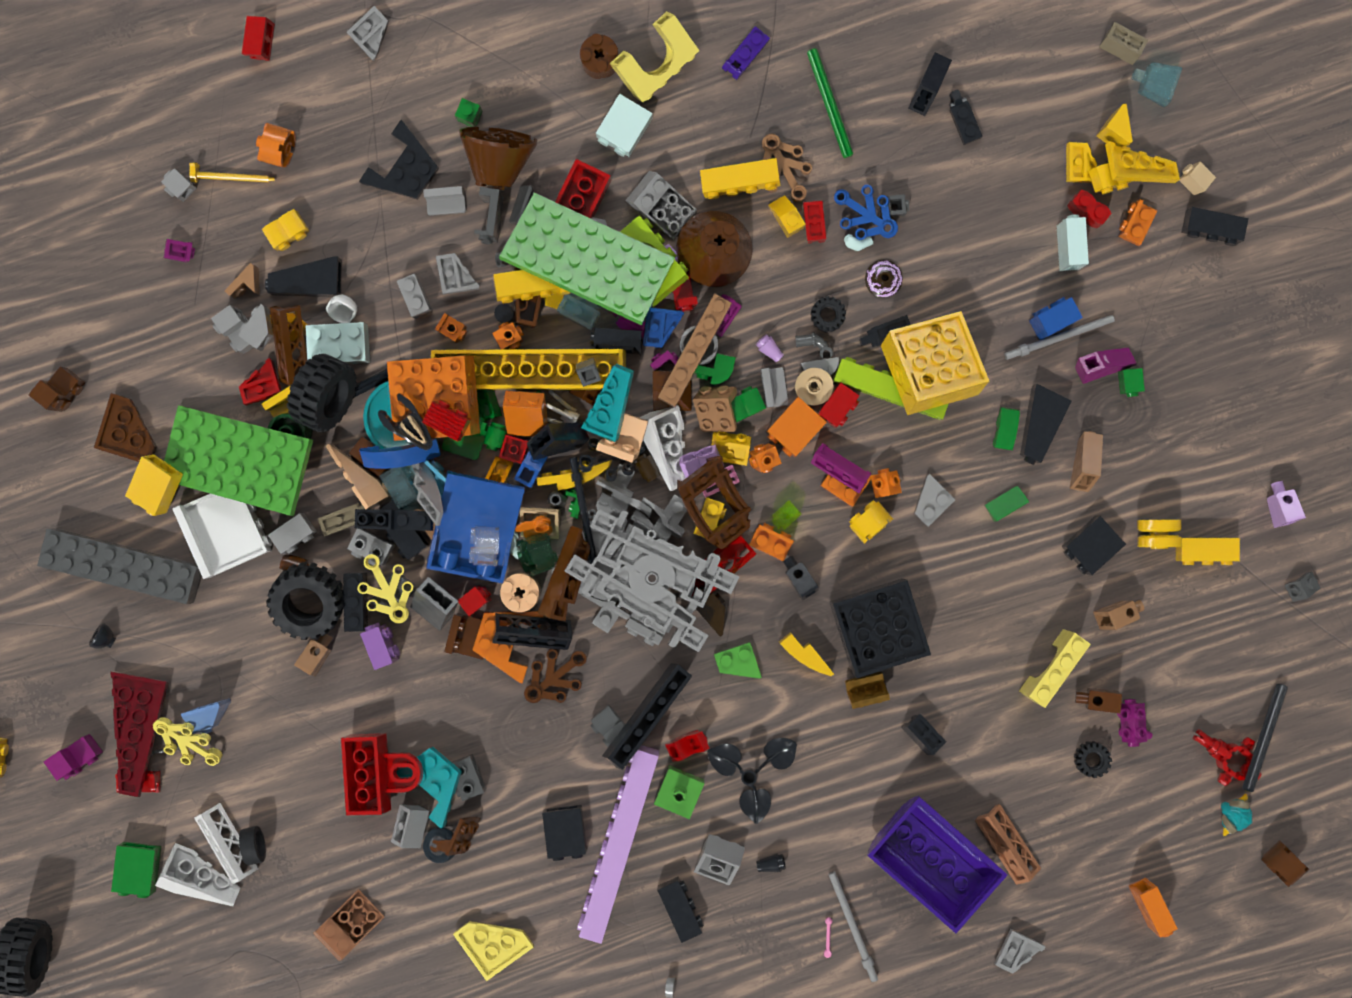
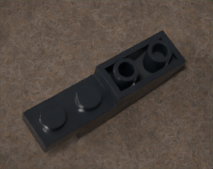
M355 509V529L433 531L434 522L426 511Z

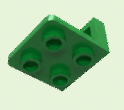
M479 417L480 434L463 436L461 441L445 437L442 449L477 460L489 424L484 423L485 419Z

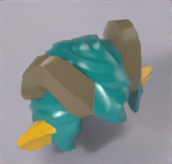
M1246 793L1239 799L1221 804L1223 813L1221 819L1224 826L1223 836L1243 831L1253 823L1250 802L1247 800L1248 795Z

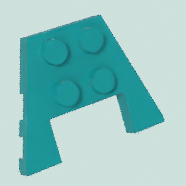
M431 747L417 757L423 767V778L419 785L439 802L428 818L437 826L443 828L446 825L447 814L452 806V797L456 792L462 771L437 749ZM402 767L396 772L401 778L412 777L413 771L409 767Z

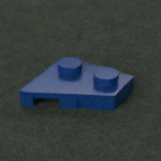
M650 308L646 316L643 346L662 348L684 316V312Z

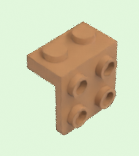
M724 385L700 388L693 398L701 431L734 432L737 429L731 402L737 395L736 387Z

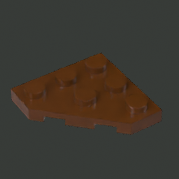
M111 393L94 448L140 462L142 456L155 455L157 446L132 399Z

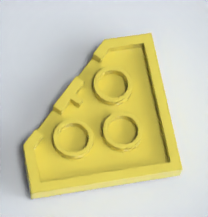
M469 921L453 933L486 981L534 948V944L524 930Z

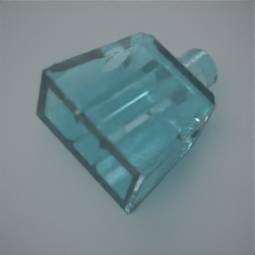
M1151 63L1145 71L1136 68L1131 79L1141 82L1138 89L1139 94L1165 107L1172 100L1183 68Z

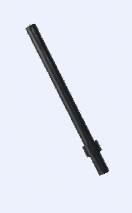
M574 457L569 458L572 469L571 479L575 484L585 540L590 546L589 561L592 564L597 556L582 485L583 475L578 468V459Z

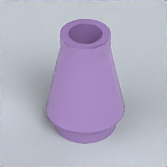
M767 334L756 343L758 350L775 362L779 361L784 355L773 338Z

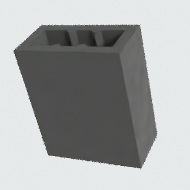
M428 577L415 591L410 608L440 631L452 618L459 601Z

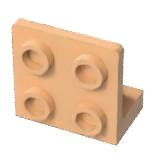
M624 413L619 439L613 442L602 438L598 442L596 450L632 463L639 455L648 421Z

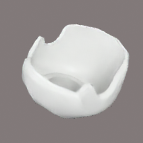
M343 294L332 297L326 306L328 315L339 323H350L358 310L356 303L350 297Z

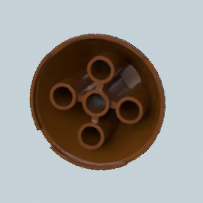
M465 127L459 131L476 181L475 185L483 187L492 185L493 189L505 190V187H512L536 148L538 141L536 138H534V141L531 140V135L501 128L489 127V131L479 130V127Z
M707 211L692 217L683 226L677 239L676 253L678 262H682L689 270L686 274L693 281L707 287H722L738 280L747 270L752 258V241L747 229L737 218L721 211Z

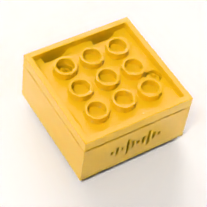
M962 311L891 330L881 344L907 415L977 396L989 383V378Z

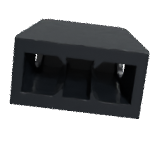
M793 556L783 561L788 569L785 572L786 576L802 601L819 591L818 585L802 562L798 564ZM797 572L802 574V577L799 579L795 577Z

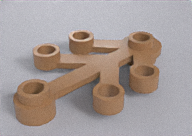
M776 134L766 135L762 141V147L765 150L763 160L771 159L772 154L777 158L779 177L782 171L792 189V199L796 202L803 201L807 191L804 186L798 185L790 168L800 170L802 174L808 175L812 171V165L808 162L802 163L785 158L780 150L789 152L794 158H800L803 154V148L799 145L792 146L782 143ZM773 141L775 143V146L770 147L768 145V142ZM799 149L801 153L796 155L794 150ZM803 166H808L810 170L805 172ZM777 187L776 189H774V190H768V191H769L770 193H774V192H776V191L778 190V187ZM795 192H801L802 196L796 197Z

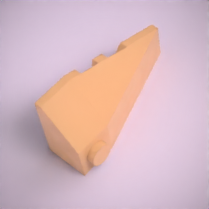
M332 444L326 445L336 464L340 468H344L343 475L345 479L354 484L352 490L365 509H375L392 497L389 493L391 488L386 482H382Z

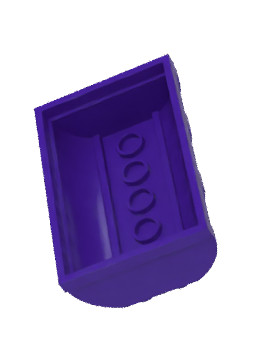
M919 796L911 798L900 807L875 836L867 853L868 857L955 933L963 927L1008 875Z

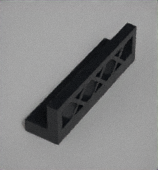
M495 613V629L492 636V643L561 650L569 649L572 641L571 620L561 621L552 618ZM499 620L507 621L510 625L508 627L500 626ZM520 622H524L528 624L529 627L522 628L518 624ZM544 624L548 629L541 630L537 625ZM566 626L567 632H561L556 627Z

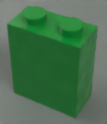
M122 842L117 845L111 892H116L119 896L133 894L137 895L138 898H148L155 893L161 846Z

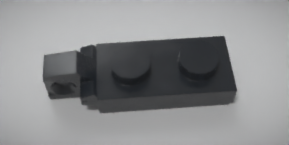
M958 89L952 91L949 94L952 101L949 104V111L963 145L981 139L983 136L966 97L962 99Z
M904 315L866 331L868 336L859 339L861 347L870 343L872 347L880 346L889 331L911 325L908 316Z

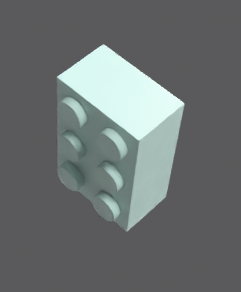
M366 323L306 325L307 360L312 359L314 355L327 354L348 364L370 363L369 333Z

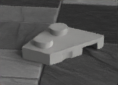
M373 6L347 31V34L372 61L376 59L388 20Z
M455 253L436 256L443 295L479 289L478 283L475 282Z

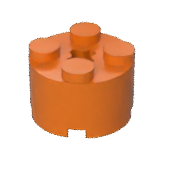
M266 123L262 136L259 135L256 140V146L259 147L257 160L278 167H287L293 156V153L290 151L291 146L295 147V132L284 127Z

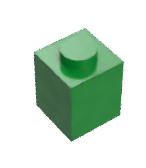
M462 98L455 117L460 123L476 127L483 111L480 105Z
M1142 368L1118 372L1120 395L1127 394V397L1139 396V392L1145 391Z

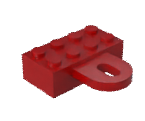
M386 733L351 734L341 738L346 815H382L392 810L390 793L408 792L415 789L421 783L423 767L419 759L407 752L388 753ZM397 768H411L413 771L412 777H399L396 773Z

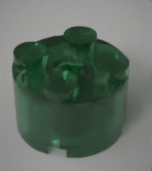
M537 533L518 540L516 543V547L520 546V552H517L519 562L525 572H530V577L554 568L555 562L558 561L557 553L552 550L550 537L547 533Z

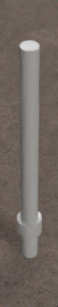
M1109 315L1028 345L1026 343L1019 345L1017 349L1005 352V359L1009 360L1017 356L1023 357L1031 351L1115 322L1114 316Z
M833 871L828 875L862 957V965L867 970L871 982H875L878 980V976L873 967L874 961L867 952L837 874Z

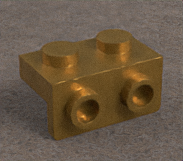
M882 672L845 680L847 695L852 709L890 700Z

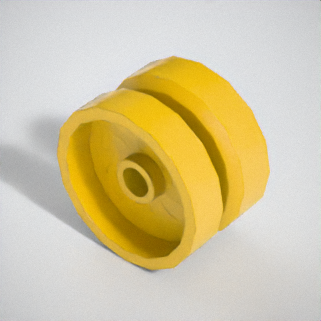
M1137 520V530L1140 532H1150V535H1140L1137 537V547H1150V549L1182 547L1181 536L1169 535V532L1181 530V520Z

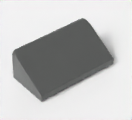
M532 186L520 187L509 219L510 223L517 225L533 196L534 190Z

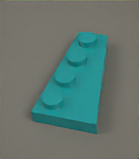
M619 364L613 366L601 393L598 394L593 408L587 415L588 418L581 427L582 429L613 442L619 439L634 370Z

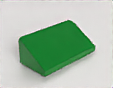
M477 390L479 417L488 421L502 416L494 390Z
M1015 486L984 506L993 521L997 522L1029 503V500L1021 489Z

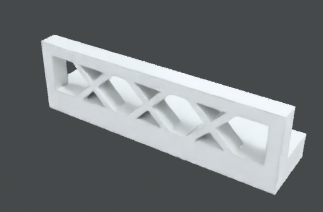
M221 803L195 817L197 824L232 884L241 881L258 870L257 865L253 864L250 865V870L243 873L240 868L241 860H243L241 852L237 856L230 851L231 844L239 846V834ZM216 809L221 815L220 822L213 821L210 813ZM222 827L228 828L231 832L229 839L222 837Z

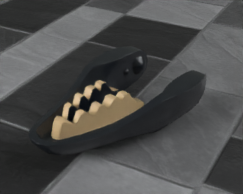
M398 393V401L402 402L410 412L401 421L394 422L387 415L386 411L379 410L378 416L381 423L389 431L423 450H429L433 443L426 425L422 423L423 420L413 403L403 394Z

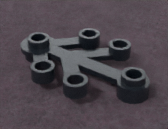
M591 438L588 442V449L597 451V446L591 444L597 445L599 440ZM644 441L642 442L639 455H642L646 450ZM606 453L594 458L589 455H582L578 461V468L582 472H589L593 466L612 460L611 466L605 474L606 480L612 482L617 478V469L621 459ZM635 460L632 463L629 461L624 463L622 468L623 474H633Z

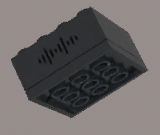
M901 578L829 601L854 677L860 678L931 655L908 580Z

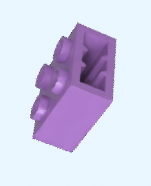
M376 623L364 628L366 632L360 635L374 670L399 660L400 651L398 646L393 644L391 639L393 638V633L390 627H387L386 624L380 626V623Z

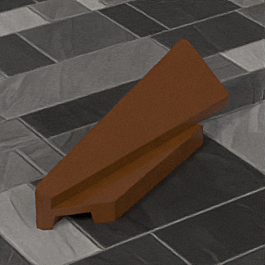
M570 527L538 610L539 614L548 618L565 621L568 603L575 604L581 581L566 573L565 569L574 554L585 561L588 559L590 546L584 540L583 530L580 528Z

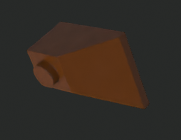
M653 371V411L672 407L658 399L672 371ZM691 380L677 404L680 411H691Z

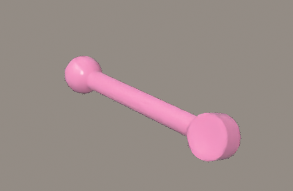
M830 917L825 919L827 933L824 956L826 958L832 955L830 951V928L833 921Z

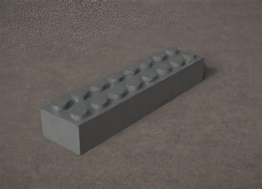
M57 528L46 529L37 564L39 567L184 604L194 603L201 578L197 564Z

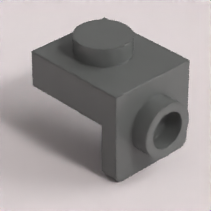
M1313 572L1305 573L1296 581L1285 584V588L1292 601L1307 599L1321 589Z

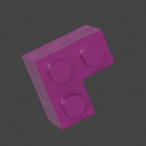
M88 734L67 748L56 752L45 760L44 764L56 781L63 778L68 780L72 776L74 777L83 771L82 767L86 764L90 766L98 761L99 758L97 756L102 754L103 751L91 734Z

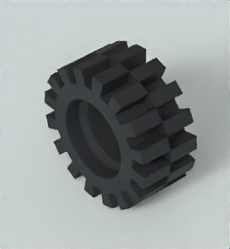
M822 297L812 307L811 321H813V325L818 330L833 332L840 328L845 321L844 304L842 305L840 300L835 299L836 297ZM830 307L834 309L836 316L833 321L827 322L822 319L821 311L824 308Z
M1094 741L1081 744V748L1076 749L1077 754H1074L1076 768L1084 775L1097 778V776L1102 777L1103 773L1107 774L1109 772L1107 769H1111L1112 766L1110 765V762H1112V758H1110L1111 753L1107 751L1108 749ZM1092 752L1097 753L1100 757L1098 765L1090 767L1086 763L1087 755Z

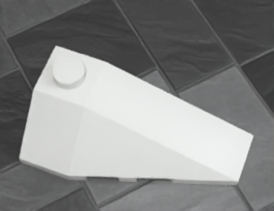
M679 405L676 408L672 406L640 417L648 421L643 441L670 491L677 489V480L683 481L686 479L679 464V458L683 456L682 448H685V441L682 442L684 422Z
M177 843L174 844L155 885L176 894L229 906L234 905L240 891L238 885L232 884L228 877L217 872L208 861L202 860L198 853Z

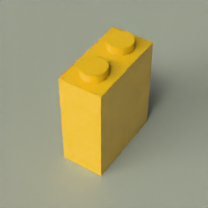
M154 454L142 456L125 496L132 500L133 504L142 507L152 516L165 514L169 509L183 474Z

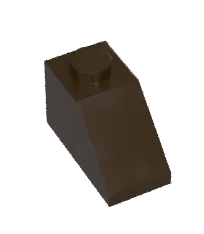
M712 592L708 596L704 607L697 606L696 610L721 637L724 631L725 606L723 603L725 600L719 593L714 595Z

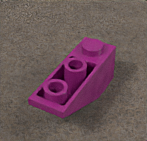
M1128 347L1097 351L1080 357L1075 369L1082 383L1085 384L1135 366L1137 363Z

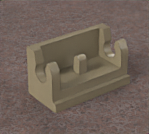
M1114 22L1099 47L1133 65L1141 56L1148 39Z

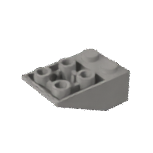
M648 171L625 200L638 213L647 218L673 240L697 211L658 173Z

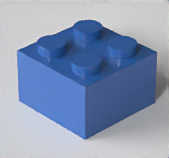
M1063 297L1050 304L1051 309L1046 306L1033 313L1034 318L1030 319L1029 322L1038 339L1041 340L1083 317L1073 298L1071 297L1066 300Z

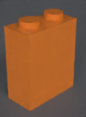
M505 392L502 406L507 435L534 437L548 424L544 393Z
M797 397L767 430L769 434L767 437L774 444L778 442L783 446L781 450L787 456L791 457L793 455L796 457L827 422L801 398Z
M1147 878L1129 885L1148 927L1160 938L1172 935L1173 931L1178 928L1158 887Z

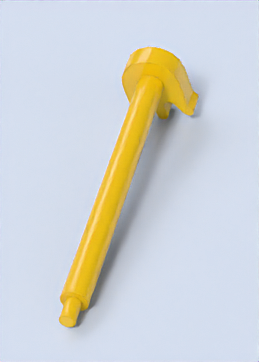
M189 163L190 181L193 183H198L199 178L268 183L269 181H275L274 177L264 175L199 172L200 165L198 163Z

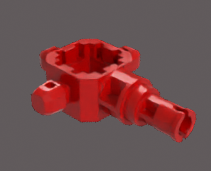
M1201 729L1197 730L1195 733L1199 736L1194 734L1193 740L1206 747L1209 755L1216 759L1217 767L1224 771L1219 774L1217 781L1223 786H1227L1232 781V777L1239 781L1245 780L1253 756L1249 751L1253 750L1256 742L1246 737L1241 742V746L1235 743L1227 744L1221 739L1211 738ZM1233 751H1238L1246 757V763L1241 766L1240 772H1234L1227 766L1228 763L1226 761L1230 760Z

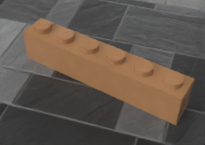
M716 294L713 295L660 392L658 399L676 408L728 313L731 302Z

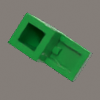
M717 354L714 369L698 366L694 374L697 375L696 378L708 380V377L712 378L710 384L712 386L721 385L730 378L736 357Z

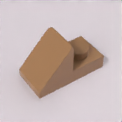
M250 263L225 290L229 296L235 299L241 297L245 293L247 286L259 295V268Z

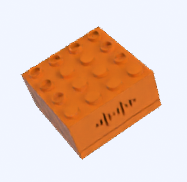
M474 356L387 362L391 415L394 422L401 421L410 412L397 399V394L401 393L413 403L422 420L432 401H439L441 399L451 404L450 408L455 411L457 409L468 413L467 417L472 419L464 436L480 434ZM426 425L431 438L448 437ZM393 433L394 441L405 440Z

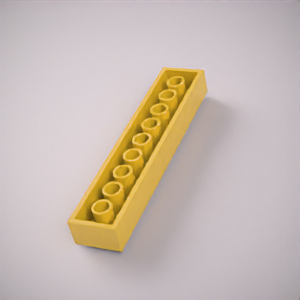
M623 349L431 350V358L474 356L477 390H602L614 365L619 364L626 367V351ZM594 358L601 380L583 387L576 372V364Z

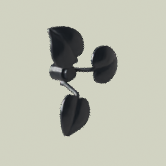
M788 738L770 740L763 749L768 759L757 769L749 767L743 770L741 765L738 764L742 758L741 752L733 744H721L707 751L709 761L718 773L724 776H732L736 772L737 767L742 774V782L753 788V790L748 789L742 793L739 804L744 814L755 824H758L765 818L771 807L769 792L766 789L757 790L754 785L759 776L758 772L770 761L776 769L783 770L790 767L795 759L797 743Z

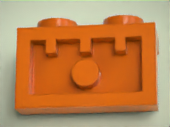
M1141 199L1130 204L1127 210L1129 215L1126 220L1122 221L1119 227L1121 232L1118 236L1137 246L1142 244L1157 213V210L1143 204Z
M764 523L763 526L758 524L749 545L784 561L791 545L794 543L791 540L792 536L783 531L780 534L774 532L775 527Z

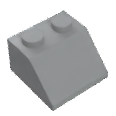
M709 834L701 850L694 872L730 885L741 865L745 847L735 842L721 839L719 836Z

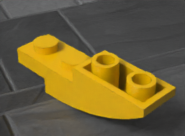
M612 460L593 466L589 472H582V484L593 480L611 466ZM571 470L560 471V475L554 476L552 472L543 473L541 478H537L538 486L557 484L558 491L575 487L571 479Z

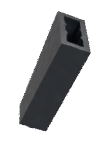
M333 256L268 273V279H265V289L267 293L274 296L334 297L341 295L342 259L338 256Z
M1035 384L1031 388L1020 455L1025 457L1024 461L1032 465L1042 463L1072 400L1039 384Z

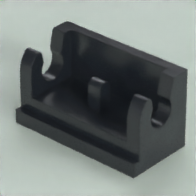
M921 714L912 716V720L904 723L901 728L926 755H934L947 741Z

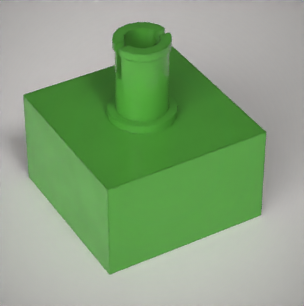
M669 765L654 799V805L690 819L705 784L704 779Z

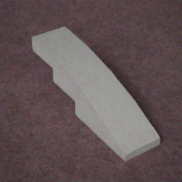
M424 462L411 465L410 470L415 475L413 484L418 490L417 501L435 525L439 526L443 516V506L437 483L430 468Z

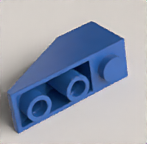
M528 451L514 480L533 488L548 457L533 460L530 451Z

